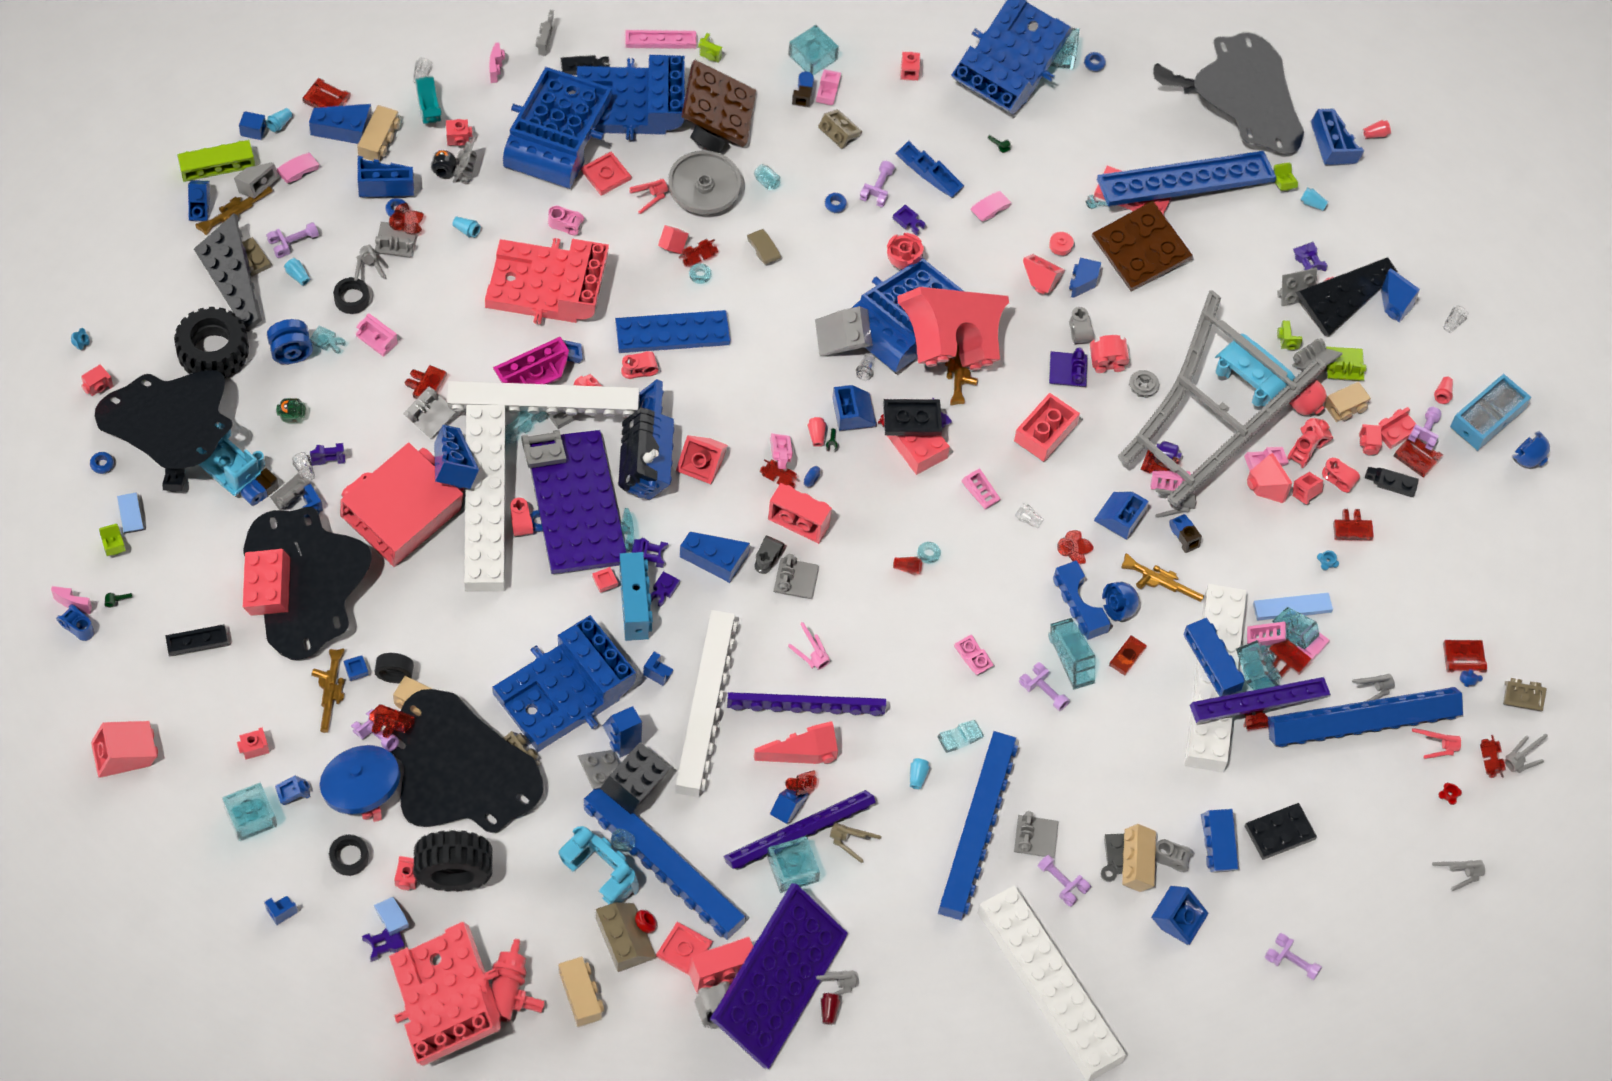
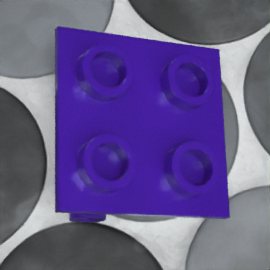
M1076 348L1073 353L1050 351L1049 384L1086 387L1087 354H1085L1083 349Z

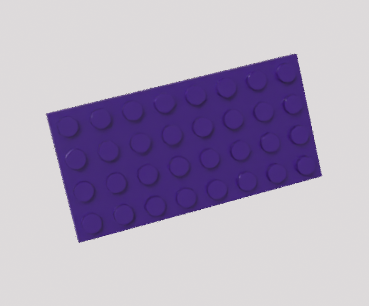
M600 430L561 434L566 462L530 468L551 574L619 566L620 553H626L601 432ZM555 441L532 443L530 447L554 444Z
M791 883L710 1020L764 1069H769L821 981L817 980L816 976L825 974L848 933L799 885Z

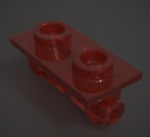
M705 239L699 242V246L695 248L689 246L683 249V253L678 258L684 257V266L691 267L701 262L700 254L703 260L715 256L718 253L717 247L712 245L715 239L710 241Z
M764 459L767 465L766 467L762 466L760 469L762 476L773 482L779 476L778 485L782 483L793 488L796 485L794 483L795 480L800 482L796 477L797 473L788 468L786 471L778 469V462L773 459L770 462Z
M1491 735V741L1483 739L1480 744L1483 758L1491 757V759L1484 760L1486 774L1489 775V778H1494L1500 773L1502 778H1504L1503 770H1506L1504 759H1500L1499 753L1502 752L1500 741H1496L1494 736Z
M815 770L799 774L796 778L786 779V788L795 790L797 796L813 791L817 783Z

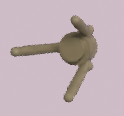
M835 823L830 832V837L834 839L833 844L840 846L860 863H863L864 860L844 845L842 840L846 842L849 834L862 838L867 836L881 839L880 835L850 828L839 823Z

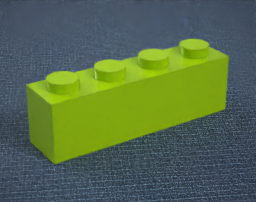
M250 140L221 144L215 147L177 154L183 182L242 171L245 168L255 166Z

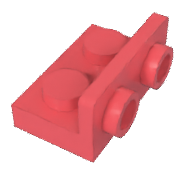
M1408 407L1403 410H1397L1392 417L1384 418L1378 424L1381 426L1382 441L1389 449L1408 439L1416 424L1408 415L1410 412Z

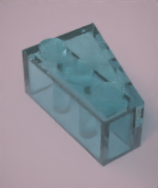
M1068 618L1050 624L1049 640L1056 649L1073 690L1094 684L1095 655L1074 620Z

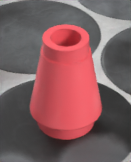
M1380 120L1363 128V133L1366 139L1387 137L1388 134H1391V129L1387 120Z
M1442 378L1434 392L1437 402L1446 404L1452 399V378Z
M821 417L811 418L807 426L813 446H823L826 423Z

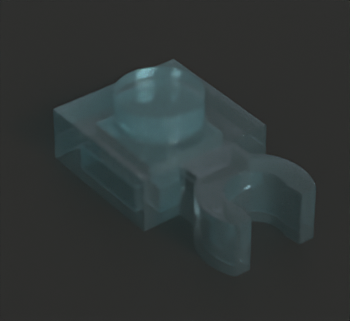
M318 326L310 338L313 345L326 351L331 347L335 353L341 352L340 347L336 345H346L343 338H335V332L322 326Z

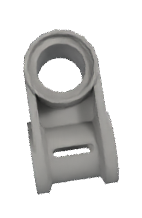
M1083 307L1074 308L1072 317L1069 320L1073 343L1093 341V329L1090 324L1088 311Z
M1162 839L1156 844L1155 861L1177 871L1186 872L1189 867V859L1193 856L1194 852L1187 846ZM1159 849H1164L1167 854L1161 853Z

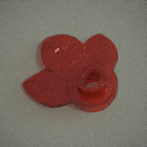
M407 203L400 204L395 208V213L389 218V226L394 230H403L407 234H417L422 231L418 224L422 221L424 213L409 211Z
M1078 530L1067 532L1065 538H1061L1057 543L1058 552L1063 556H1069L1072 561L1077 560L1078 564H1085L1086 559L1084 555L1094 549L1092 543L1082 538V534Z

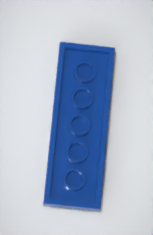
M726 310L615 318L619 353L730 345Z

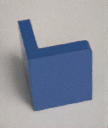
M244 111L239 123L240 135L262 140L266 129L265 115Z
M654 651L644 665L643 675L664 686L672 675L673 669L661 663V655Z
M288 896L283 897L277 902H274L272 898L264 902L266 911L276 925L298 913L297 905L295 902H291Z

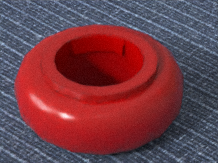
M640 910L636 913L635 922L641 931L652 933L656 930V920L649 911Z

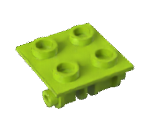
M1326 346L1327 349L1343 354L1335 362L1327 365V379L1364 381L1366 364L1363 362V349Z

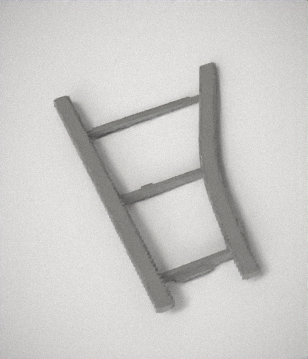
M1209 290L1189 350L1172 389H1170L1160 407L1158 406L1154 415L1152 414L1150 420L1146 422L1131 443L1125 447V450L1123 449V452L1118 454L1119 460L1129 466V463L1134 461L1136 456L1141 454V451L1146 447L1171 471L1180 475L1185 481L1180 483V486L1167 496L1168 502L1175 507L1181 505V502L1183 503L1186 497L1188 498L1194 490L1196 491V488L1201 486V483H1204L1209 476L1211 477V474H1214L1221 465H1224V462L1229 460V457L1231 458L1236 451H1239V448L1244 446V443L1246 444L1251 437H1254V434L1259 432V429L1261 430L1266 423H1269V420L1274 418L1284 406L1286 407V404H1289L1291 399L1293 400L1296 395L1301 393V390L1318 377V374L1326 369L1325 363L1315 358L1312 363L1310 362V365L1305 367V370L1303 369L1291 381L1287 377V372L1225 321H1218L1215 318L1221 297L1213 290ZM1212 324L1217 326L1287 384L1283 390L1278 392V395L1276 394L1245 425H1242L1227 413L1229 407L1223 402L1220 405L1216 404L1191 383ZM1187 389L1238 430L1236 434H1233L1226 443H1223V446L1221 445V448H1218L1191 475L1150 442L1162 425H1164V422L1168 420V417L1172 415Z

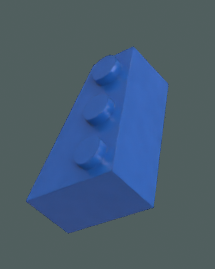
M1317 109L1311 120V125L1324 165L1357 164L1364 150L1362 147H1358L1354 141L1355 137L1353 134L1348 133L1345 128L1346 125L1335 109Z
M633 706L611 715L602 725L610 739L611 749L614 753L617 752L620 758L630 754L640 742L642 743V721Z

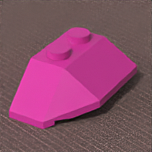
M560 336L493 367V370L501 383L548 385L562 378L569 350Z

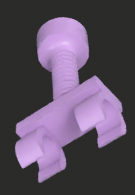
M882 161L879 167L881 173L875 186L865 183L860 193L861 200L866 201L870 194L878 197L877 206H884L888 197V191L881 188L886 177L892 175L895 169L891 162Z
M314 222L306 225L305 230L288 237H283L280 229L271 231L266 236L269 244H275L280 240L282 245L276 246L273 250L277 258H282L286 254H290L288 243L305 236L314 238L319 236Z
M1429 407L1425 414L1427 421L1424 428L1415 424L1408 439L1415 442L1418 437L1427 442L1425 448L1432 450L1439 435L1430 430L1433 423L1439 421L1441 411L1436 407Z
M1038 662L1033 666V671L1037 675L1035 679L1032 680L1025 673L1020 677L1019 683L1028 692L1038 685L1054 700L1053 706L1058 711L1063 710L1070 702L1067 696L1064 694L1060 696L1044 681L1049 675V670L1042 663Z
M373 709L366 713L369 716L366 723L361 725L356 721L351 725L352 731L361 739L373 733L381 740V745L387 751L395 750L399 744V739L391 733L385 734L378 728L383 724L380 715Z
M1047 855L1040 861L1038 867L1043 872H1051L1064 885L1065 889L1060 893L1059 898L1063 899L1071 907L1076 903L1077 898L1070 891L1077 887L1081 893L1085 894L1090 890L1091 886L1081 875L1072 882L1068 880L1066 876L1053 865L1054 859Z
M1279 933L1275 942L1284 948L1283 951L1279 954L1274 949L1269 948L1265 958L1269 962L1275 963L1276 966H1279L1283 958H1286L1297 964V966H1301L1302 969L1306 970L1307 977L1314 980L1322 966L1316 962L1309 964L1290 952L1289 949L1294 940L1289 939L1283 933Z

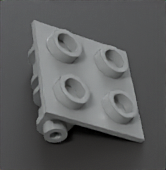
M475 136L470 142L467 141L463 150H460L457 160L459 162L452 173L455 175L454 183L457 179L461 180L464 184L471 180L477 158L476 152L472 150Z
M381 222L378 236L375 237V253L411 257L417 226Z
M1317 268L1282 275V288L1277 291L1278 297H1281V306L1301 302L1295 292L1316 284Z
M1316 339L1307 347L1294 354L1293 361L1295 363L1292 366L1305 370V367L1310 365V362L1312 363L1315 358L1328 365L1335 362L1343 354L1324 348L1325 341L1323 339Z
M429 386L403 414L432 439L441 429L442 425H445L457 411L449 408L447 402Z
M787 554L784 558H780L773 592L812 599L818 565L796 561L793 554Z
M613 750L578 755L593 790L600 789L608 776L619 765Z
M1026 811L1024 815H1018L1014 852L1043 857L1050 855L1054 858L1058 821L1036 818L1031 811Z

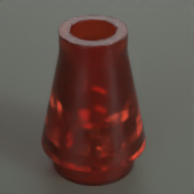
M918 556L895 557L893 568L912 575L920 574L922 559L918 558Z

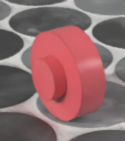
M1056 232L1050 238L1049 247L1057 255H1067L1071 252L1074 241L1068 233Z

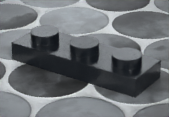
M225 624L165 635L169 656L228 645Z

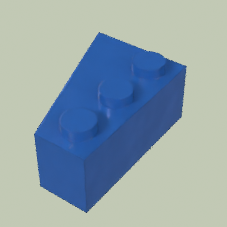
M371 104L313 108L309 120L310 135L358 144L372 117Z
M358 156L359 197L414 196L413 167L395 163L388 165L380 163V160L377 159L369 161L364 160L362 156Z
M690 531L680 545V558L730 583L747 558L750 543Z
M1233 809L1208 810L1202 813L1201 820L1204 844L1207 850V868H1210V872L1237 870L1238 861Z

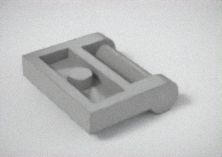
M554 430L553 433L521 436L528 468L566 462L560 430ZM555 441L554 444L530 447L532 443Z

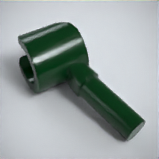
M991 135L988 136V139L998 146L1001 153L1011 150L1008 147L1011 145L1009 140L1001 142Z
M834 428L831 429L830 440L826 443V450L828 451L829 445H833L835 447L834 452H836V429Z
M107 593L104 605L108 608L114 607L115 601L132 598V593L123 595Z

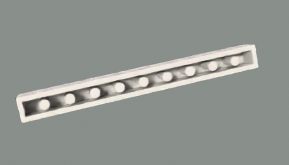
M448 381L447 404L453 411H463V409H466V405H505V410H509L510 413L528 411L531 414H538L541 411L552 415L558 414V412H566L567 415L585 413L588 416H595L596 413L609 417L615 416V414H623L624 417H629L639 409L640 402L639 388Z
M711 610L676 782V794L699 797L700 790H705L706 779H703V775L708 773L710 761L706 760L707 755L712 754L713 743H710V740L716 734L717 726L714 725V720L719 719L720 708H717V705L723 699L724 691L721 690V685L726 684L727 673H724L725 667L729 668L731 656L727 655L728 650L733 649L734 643L731 635L736 633L737 622L734 621L735 614Z

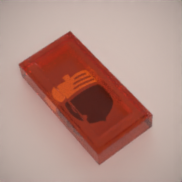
M1130 635L1110 661L1109 666L1126 676L1145 651L1147 645Z

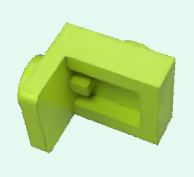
M706 33L704 38H701L698 43V48H700L699 56L719 63L722 58V47L711 43L710 34Z
M1290 162L1274 165L1275 183L1280 190L1288 191L1292 188H1298V180L1292 174V164Z
M1283 320L1281 327L1277 329V338H1280L1281 349H1300L1302 336H1291L1290 320Z
M117 523L99 528L106 556L117 555L126 551Z

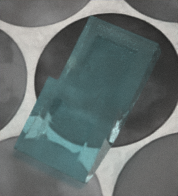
M625 508L621 530L622 534H626V552L632 553L634 525L629 508Z
M976 720L959 724L955 729L941 732L937 737L945 752L948 753L982 739L984 735Z

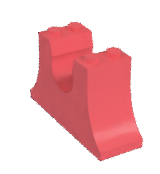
M919 287L897 296L898 304L907 313L914 329L918 363L926 364L927 367L937 366L938 362L949 361V358L956 356L957 342L962 367H968L970 370H980L982 366H991L993 362L1000 360L998 327L1001 314L1006 305L1009 304V296Z

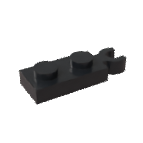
M596 55L561 57L562 72L570 75H577V66L610 67V64H604L609 63L608 56H603L600 59H596Z

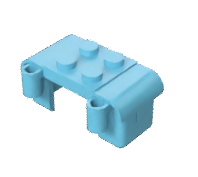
M1240 334L1286 371L1287 377L1291 381H1293V378L1295 379L1294 374L1274 356L1247 335ZM1234 340L1215 356L1216 359L1220 357L1215 370L1218 376L1229 378L1231 371L1234 370L1256 388L1252 403L1255 406H1266L1287 385Z
M221 423L214 424L219 429H223L225 427V425ZM230 429L220 439L213 454L199 464V466L233 496H237L248 483H251L261 475L260 472L265 466V459L261 451L251 454L248 450H244L243 453L228 439L231 436ZM201 447L196 449L200 454L206 453V450Z
M584 826L576 827L573 830L574 836L558 852L562 862L574 872L595 851L614 869L610 874L612 877L599 890L604 896L602 899L607 904L614 902L623 903L632 892L636 895L639 891V883L633 869L628 866L626 857L618 850L615 852L611 848V843L606 838L600 839Z

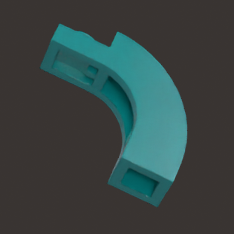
M434 77L415 78L423 124L440 122L442 114L437 101Z

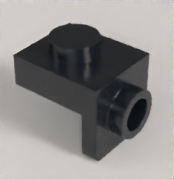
M165 468V476L162 483L164 491L177 492L183 490L186 479L185 468Z

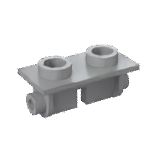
M297 473L270 498L277 508L283 511L304 493V487L309 485L310 482L306 478L303 479Z

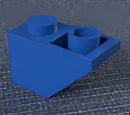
M191 180L188 183L189 220L207 221L210 202V181Z
M1080 257L1079 263L1074 265L1072 273L1076 275L1075 279L1071 278L1070 281L1071 297L1075 298L1096 287L1101 262Z
M790 785L778 795L770 815L786 824L794 819L808 798L809 793L799 785Z

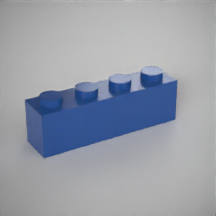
M1206 617L1186 625L1183 635L1219 697L1241 691L1245 682L1244 675L1236 668L1234 658L1226 651L1225 643L1216 634L1214 624L1210 623Z

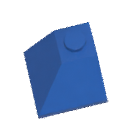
M1391 268L1388 270L1383 283L1381 295L1385 313L1392 319L1400 322L1412 310L1420 289Z

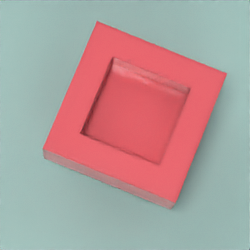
M611 567L592 574V578L600 593L618 586Z

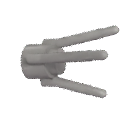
M370 244L363 246L359 251L360 255L356 257L357 265L354 280H358L361 262L365 264L374 263L380 277L383 278L384 274L377 262L373 247Z
M1155 489L1156 492L1163 495H1170L1173 492L1166 489ZM1191 493L1183 503L1181 502V505H1178L1182 508L1158 513L1156 517L1189 512V508H1194L1195 494Z
M1391 674L1352 680L1356 684L1374 683L1375 688L1381 691L1367 701L1376 700L1390 694L1389 689L1394 688V679Z
M1544 734L1522 752H1518L1529 739V736H1525L1512 752L1505 756V764L1512 772L1517 770L1520 773L1525 769L1544 763V760L1541 759L1524 765V762H1526L1524 755L1547 738L1548 734Z
M1482 860L1432 862L1433 866H1450V869H1464L1465 874L1471 877L1452 887L1451 891L1479 881V876L1485 874V866Z
M826 971L824 975L816 976L817 980L837 979L838 986L843 987V989L833 994L849 993L852 987H856L854 971Z

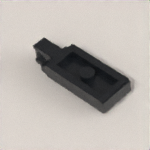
M1368 467L1365 474V479L1374 481L1373 483L1378 488L1408 497H1414L1419 480L1415 477L1379 467Z

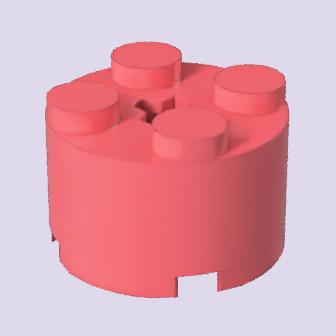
M1106 335L1099 337L1100 341L1095 342V339L1091 341L1092 366L1096 373H1104L1112 369L1115 372L1125 370V366L1129 363L1126 338L1121 339L1119 335Z

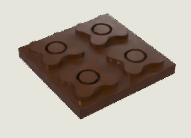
M695 59L691 64L681 117L744 147L748 140L756 89Z
M1154 201L1092 233V238L1130 291L1191 260L1193 257Z

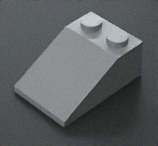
M858 306L815 319L820 356L873 346L868 309Z

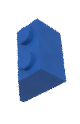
M1170 886L1151 918L1162 931L1186 945H1190L1209 913L1188 887Z

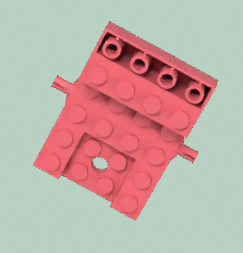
M556 238L553 239L552 247L500 239L491 282L488 285L485 297V308L535 316L533 320L535 324H537V320L538 324H541L542 317L577 323V319L591 318L595 313L609 253V245L572 239L570 250L559 249L561 242L559 238H557V242ZM508 276H514L516 279L513 281H508L506 278Z
M462 921L445 929L444 934L412 949L407 947L389 956L405 1003V1011L395 1014L394 1017L397 1023L407 1018L411 1021L404 1024L418 1064L425 1066L500 1031L499 1019L501 1017L488 982L499 976L496 968L485 973L468 924ZM440 955V963L433 965V958Z

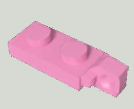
M771 433L773 460H778V469L786 470V464L791 462L793 454L790 436Z

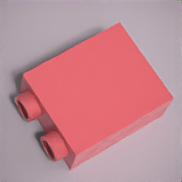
M408 442L341 499L340 516L395 567L461 510L464 488L435 482L434 456L425 448H421L418 451Z

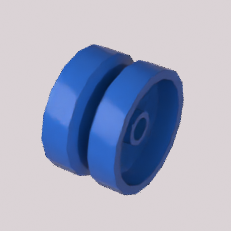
M282 320L272 325L267 331L271 355L277 363H298L308 358L313 351L308 326L301 320Z

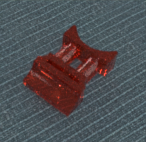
M1148 449L1140 470L1147 473H1152V471H1171L1169 468L1158 465L1163 463ZM1173 457V458H1172V460H1173L1176 464H1178V463L1180 462V459H1179V458H1177V457Z
M1263 710L1256 711V715H1252V712L1244 714L1245 722L1243 726L1246 727L1247 731L1268 728V716L1263 713Z

